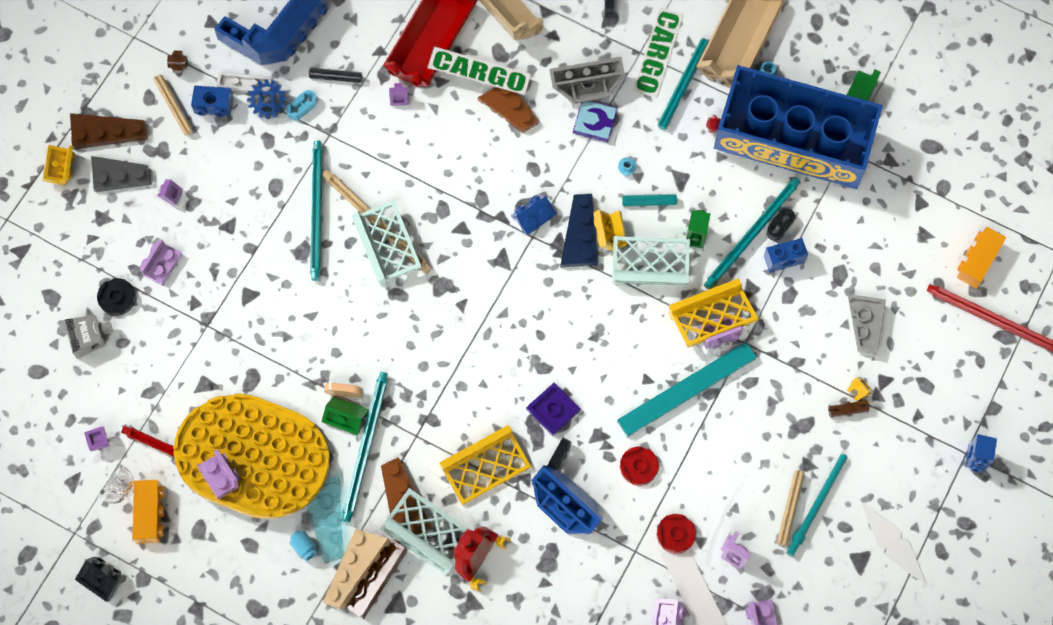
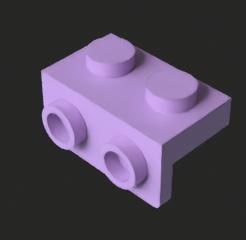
M724 317L721 324L730 326L734 320ZM720 318L713 321L719 323ZM706 324L704 331L712 333L715 332L716 327ZM703 325L697 326V329L701 330ZM739 326L707 338L703 342L705 349H715L724 342L736 341L740 338L743 329Z

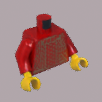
M485 526L475 528L473 531L467 529L460 537L453 551L455 571L465 581L470 582V588L476 591H481L478 584L486 585L483 579L474 578L494 545L493 542L496 541V545L505 550L508 548L503 546L504 541L511 542L509 538L503 535L498 536V533Z

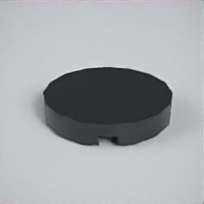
M113 278L108 282H104L98 289V304L109 315L118 316L125 314L135 304V290L130 282L125 279Z

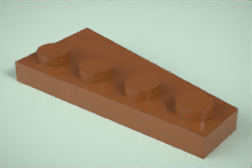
M399 457L381 465L390 514L409 488L415 492ZM409 495L405 500L407 508L418 507L416 499ZM421 509L423 520L428 519L424 509ZM418 510L408 512L410 522L420 520ZM396 513L393 520L399 524L406 523L405 513ZM430 522L424 523L426 531L432 529ZM421 524L410 525L413 534L420 535L423 533Z

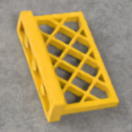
M739 278L669 305L668 315L674 321L687 348L703 343L707 338L739 326L744 327L758 321V317L742 289V283ZM740 295L742 303L741 305L733 303L731 299ZM721 303L726 306L722 312L713 309L714 305ZM729 306L739 309L736 316L726 313ZM741 310L750 313L751 318H740ZM697 311H708L706 319L696 316ZM711 313L721 316L719 323L708 320ZM685 316L691 318L688 325L680 323L678 318ZM724 317L734 320L730 326L721 323ZM693 320L703 322L701 330L691 327ZM706 324L715 326V332L709 333L704 331ZM689 331H692L699 335L697 339L689 341L687 334Z
M509 425L439 462L442 472H444L461 505L531 467ZM511 439L514 445L512 453L501 450L503 442ZM493 450L498 452L495 462L484 459L486 451ZM500 453L511 455L508 466L497 463ZM513 456L521 458L525 466L520 469L511 467ZM472 459L481 461L478 472L466 469L468 461ZM483 462L494 465L491 476L480 473ZM496 466L507 469L504 478L494 477ZM455 468L463 470L461 481L452 479L449 472ZM465 472L477 474L474 485L463 482ZM479 475L490 478L487 487L476 486ZM462 485L473 488L471 496L463 499L460 494Z

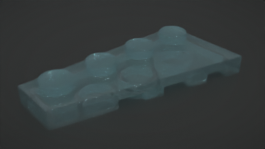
M337 476L326 480L317 497L306 506L325 564L342 559L344 556L340 479Z

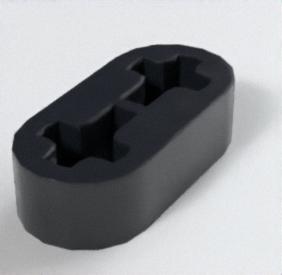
M604 0V17L613 18L614 0Z
M782 209L769 224L766 231L767 237L772 241L780 240L793 225L795 213L791 209ZM790 216L784 223L782 222L783 217ZM779 226L778 233L773 234L772 229L775 230Z
M564 437L561 439L548 462V467L555 470L559 469L570 449L572 441Z

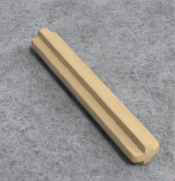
M161 74L155 76L153 80L183 134L189 136L193 133V129Z
M795 470L777 539V544L780 546H787L805 476V473L800 470Z

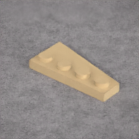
M355 529L323 603L343 610L357 591L359 582L366 578L374 561H378L381 557V551L385 546L388 547L391 541L388 538Z

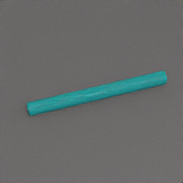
M705 38L700 39L658 122V128L662 130L667 129L697 70V65L709 40Z

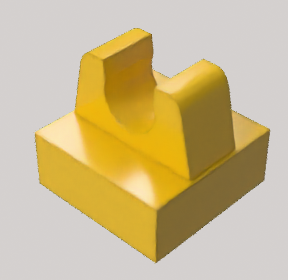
M856 377L851 381L852 384L847 389L848 392H852L854 389L857 390L858 395L854 398L855 401L868 397L874 392L862 377Z

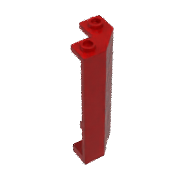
M421 0L383 64L388 73L416 87L429 86L437 70L428 68L434 47L450 50L478 0Z

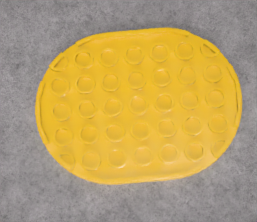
M234 394L217 396L207 400L208 402L198 408H194L181 423L174 441V459L177 471L188 488L206 500L255 518H280L291 515L306 507L317 497L325 485L330 466L327 442L315 424L296 411L253 395ZM217 449L221 455L223 453L226 455L230 463L228 464L231 470L235 469L240 478L237 480L239 488L220 499L216 498L197 465L215 456L214 451Z

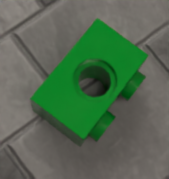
M704 210L691 211L686 239H690L691 247L704 248L711 213H706Z

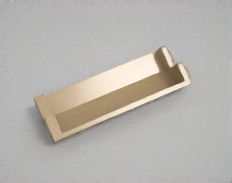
M479 0L514 41L538 35L544 28L543 20L541 18L537 19L520 0Z
M729 0L700 58L697 68L706 78L713 81L715 78L725 82V86L731 88L737 65L753 69L785 0Z

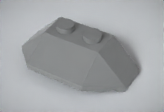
M622 57L549 69L552 88L573 104L609 98L625 75Z

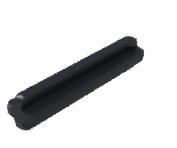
M311 67L308 73L309 78L355 83H361L363 79L361 72Z

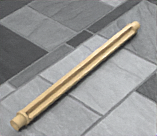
M329 170L323 173L322 176L356 210L360 213L371 210L334 173L332 174ZM374 215L366 217L371 224L375 225L378 217ZM381 219L377 227L387 230L388 225ZM390 229L389 232L397 234L395 231ZM390 235L387 236V239L394 245L397 238ZM400 240L396 248L405 251L408 244ZM416 252L422 267L419 270L428 274L432 268ZM406 256L414 265L416 264L413 258Z

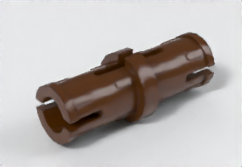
M846 401L844 404L828 405L829 417L833 418L843 415L849 417L852 414L869 412V406H866L868 401L852 403Z

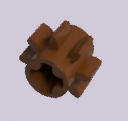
M174 50L172 55L168 54L167 67L173 69V73H182L183 69L188 67V56L184 55L183 51Z

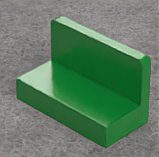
M874 69L872 75L858 71L847 95L868 101L881 71Z
M333 396L325 405L321 422L358 435L363 419L368 414L369 409Z

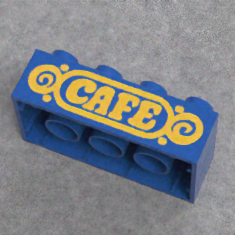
M737 65L713 149L858 189L866 171L883 105Z

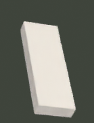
M219 72L216 87L231 88L232 92L249 94L248 91L254 90L252 85L259 86V80L264 84L265 79H268L269 84H271L274 79L270 76ZM272 87L262 88V90L264 91H270L272 89Z

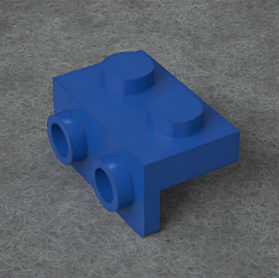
M537 194L531 197L529 203L525 206L520 205L515 208V213L511 217L516 219L524 234L529 235L556 216L557 213L546 195Z

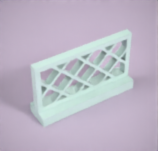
M394 200L361 214L357 212L351 215L380 287L386 285L390 280L422 268ZM391 207L395 211L392 219L383 216L384 211ZM371 215L378 217L374 226L368 224L365 218ZM381 219L390 222L387 230L377 227ZM393 223L401 226L398 235L389 232ZM376 230L385 233L381 242L373 240ZM388 235L397 238L393 247L384 244ZM400 240L408 243L405 251L396 248ZM382 247L391 250L388 258L380 256L379 253ZM394 251L403 254L400 263L391 260ZM406 256L413 258L416 262L415 265L410 267L403 265ZM389 263L398 266L396 272L390 275L386 272Z
M614 236L612 283L688 286L690 239ZM625 241L630 248L622 253L617 248V242ZM639 242H645L649 247L643 254L635 248ZM658 243H664L668 247L662 255L653 248ZM677 243L685 244V252L681 256L673 249ZM631 249L640 256L633 263L625 257ZM650 250L659 257L652 264L644 257ZM669 251L677 257L671 265L663 258ZM621 258L630 265L626 270H617V262ZM641 258L649 266L644 271H639L634 266ZM660 259L667 266L663 272H658L653 267ZM680 260L685 265V273L676 272L672 266Z
M409 488L386 519L381 530L447 575L455 563V558L450 560L446 557L443 548L454 547L455 549L458 543H456L454 532L462 531L465 533L467 528ZM409 495L416 499L418 507L407 508L405 500ZM429 508L432 510L434 518L423 520L421 509ZM418 510L420 520L410 522L408 512ZM404 512L406 523L399 524L393 520L396 513ZM446 520L449 522L450 530L440 531L438 521ZM435 521L437 532L426 533L424 523ZM421 524L423 534H413L410 525ZM451 533L453 543L443 545L441 534ZM437 535L439 546H430L427 537Z

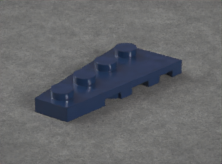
M592 193L573 195L560 268L598 265Z

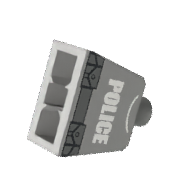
M95 315L64 320L71 350L76 359L104 347L103 335L113 333L111 322L100 324Z

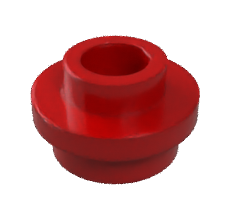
M712 115L707 120L706 128H708L709 133L718 131L721 118H718L717 115Z

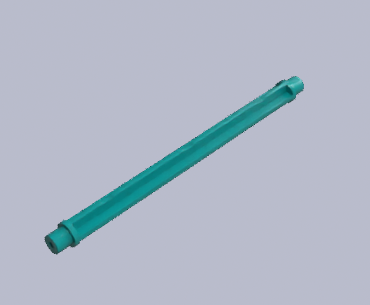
M316 140L312 148L311 281H319L321 274L322 141Z
M794 177L792 181L787 183L786 187L713 273L707 277V281L704 283L705 288L709 290L717 284L793 192L798 189L797 187L801 181L797 177Z
M380 372L378 379H376L342 511V521L345 523H350L354 515L388 383V374L385 372Z

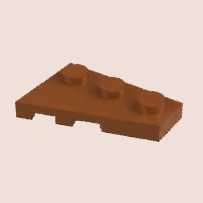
M495 87L477 97L481 104L488 106L492 112L502 116L506 122L522 133L538 125V120L516 92Z

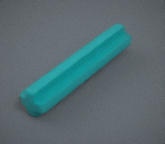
M676 194L622 196L623 206L677 204Z

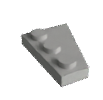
M848 294L857 352L877 355L886 299Z

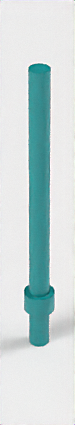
M845 454L839 456L800 529L794 533L793 541L786 552L788 556L793 557L798 547L805 541V535L848 458Z

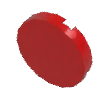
M637 446L624 452L620 460L619 469L625 481L632 485L643 486L655 479L658 474L659 463L653 451Z
M674 513L667 515L657 526V541L669 553H684L695 542V525L683 514Z

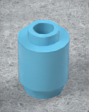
M297 531L290 537L291 541L289 544L301 559L308 561L318 553L316 544L306 531Z

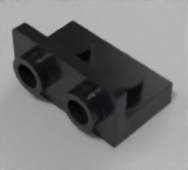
M94 556L84 561L74 580L105 602L111 600L118 585L123 583L126 577L121 575L122 573L118 569L108 566L104 559Z

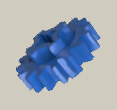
M265 79L264 84L259 80V86L252 85L254 90L248 91L251 97L247 98V100L252 103L248 107L254 108L253 114L259 112V118H262L264 115L266 119H270V115L277 118V112L283 113L281 107H287L283 104V101L288 100V98L283 97L286 91L280 90L282 88L281 84L275 86L276 81L274 80L271 84H269L268 79ZM264 87H272L270 91L262 90ZM256 94L259 96V102L257 104L255 101ZM263 95L271 96L270 101L272 104L264 103L265 98ZM277 95H279V104L276 103ZM265 107L273 109L269 112L262 111Z

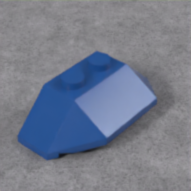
M543 465L531 480L534 486L537 507L565 533L591 534L603 520L596 502L567 475Z

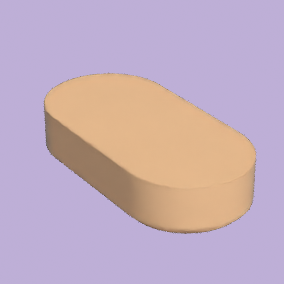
M326 383L324 393L332 396L361 398L363 396V389L356 385Z

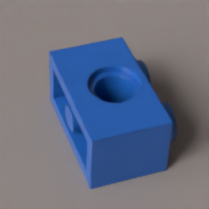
M194 85L191 107L195 114L200 116L210 114L218 117L231 115L233 102L231 88Z
M803 238L766 247L763 256L770 273L804 264L807 260L808 252Z
M977 434L968 444L965 467L970 468L973 472L985 471L994 461L997 438Z

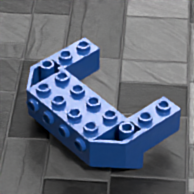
M289 0L267 29L256 23L250 29H247L224 16L214 28L217 40L261 66L284 62L296 53L297 47L306 40L310 30L317 26L320 17L327 13L328 3L327 0Z

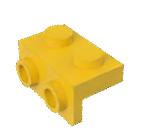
M53 145L47 146L42 177L43 182L65 186L67 181L71 180L73 170L70 169V166L75 159V153L72 152L73 146L69 145L67 149Z
M601 210L593 212L595 218L594 225L597 228L598 243L600 247L613 252L614 236L626 237L622 213L616 211L608 214ZM625 241L617 242L618 249L628 245Z

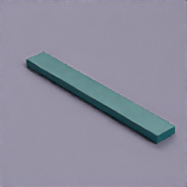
M747 342L617 419V423L626 437H629L756 360L757 357Z

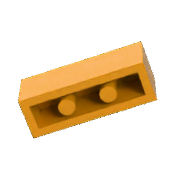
M987 226L983 232L979 231L974 239L977 243L974 247L970 246L965 254L968 256L966 262L962 260L957 268L959 274L956 278L977 289L1007 237Z
M134 480L132 540L136 544L160 543V537L164 535L163 524L161 525V517H164V506L161 505V498L165 496V489L159 480Z

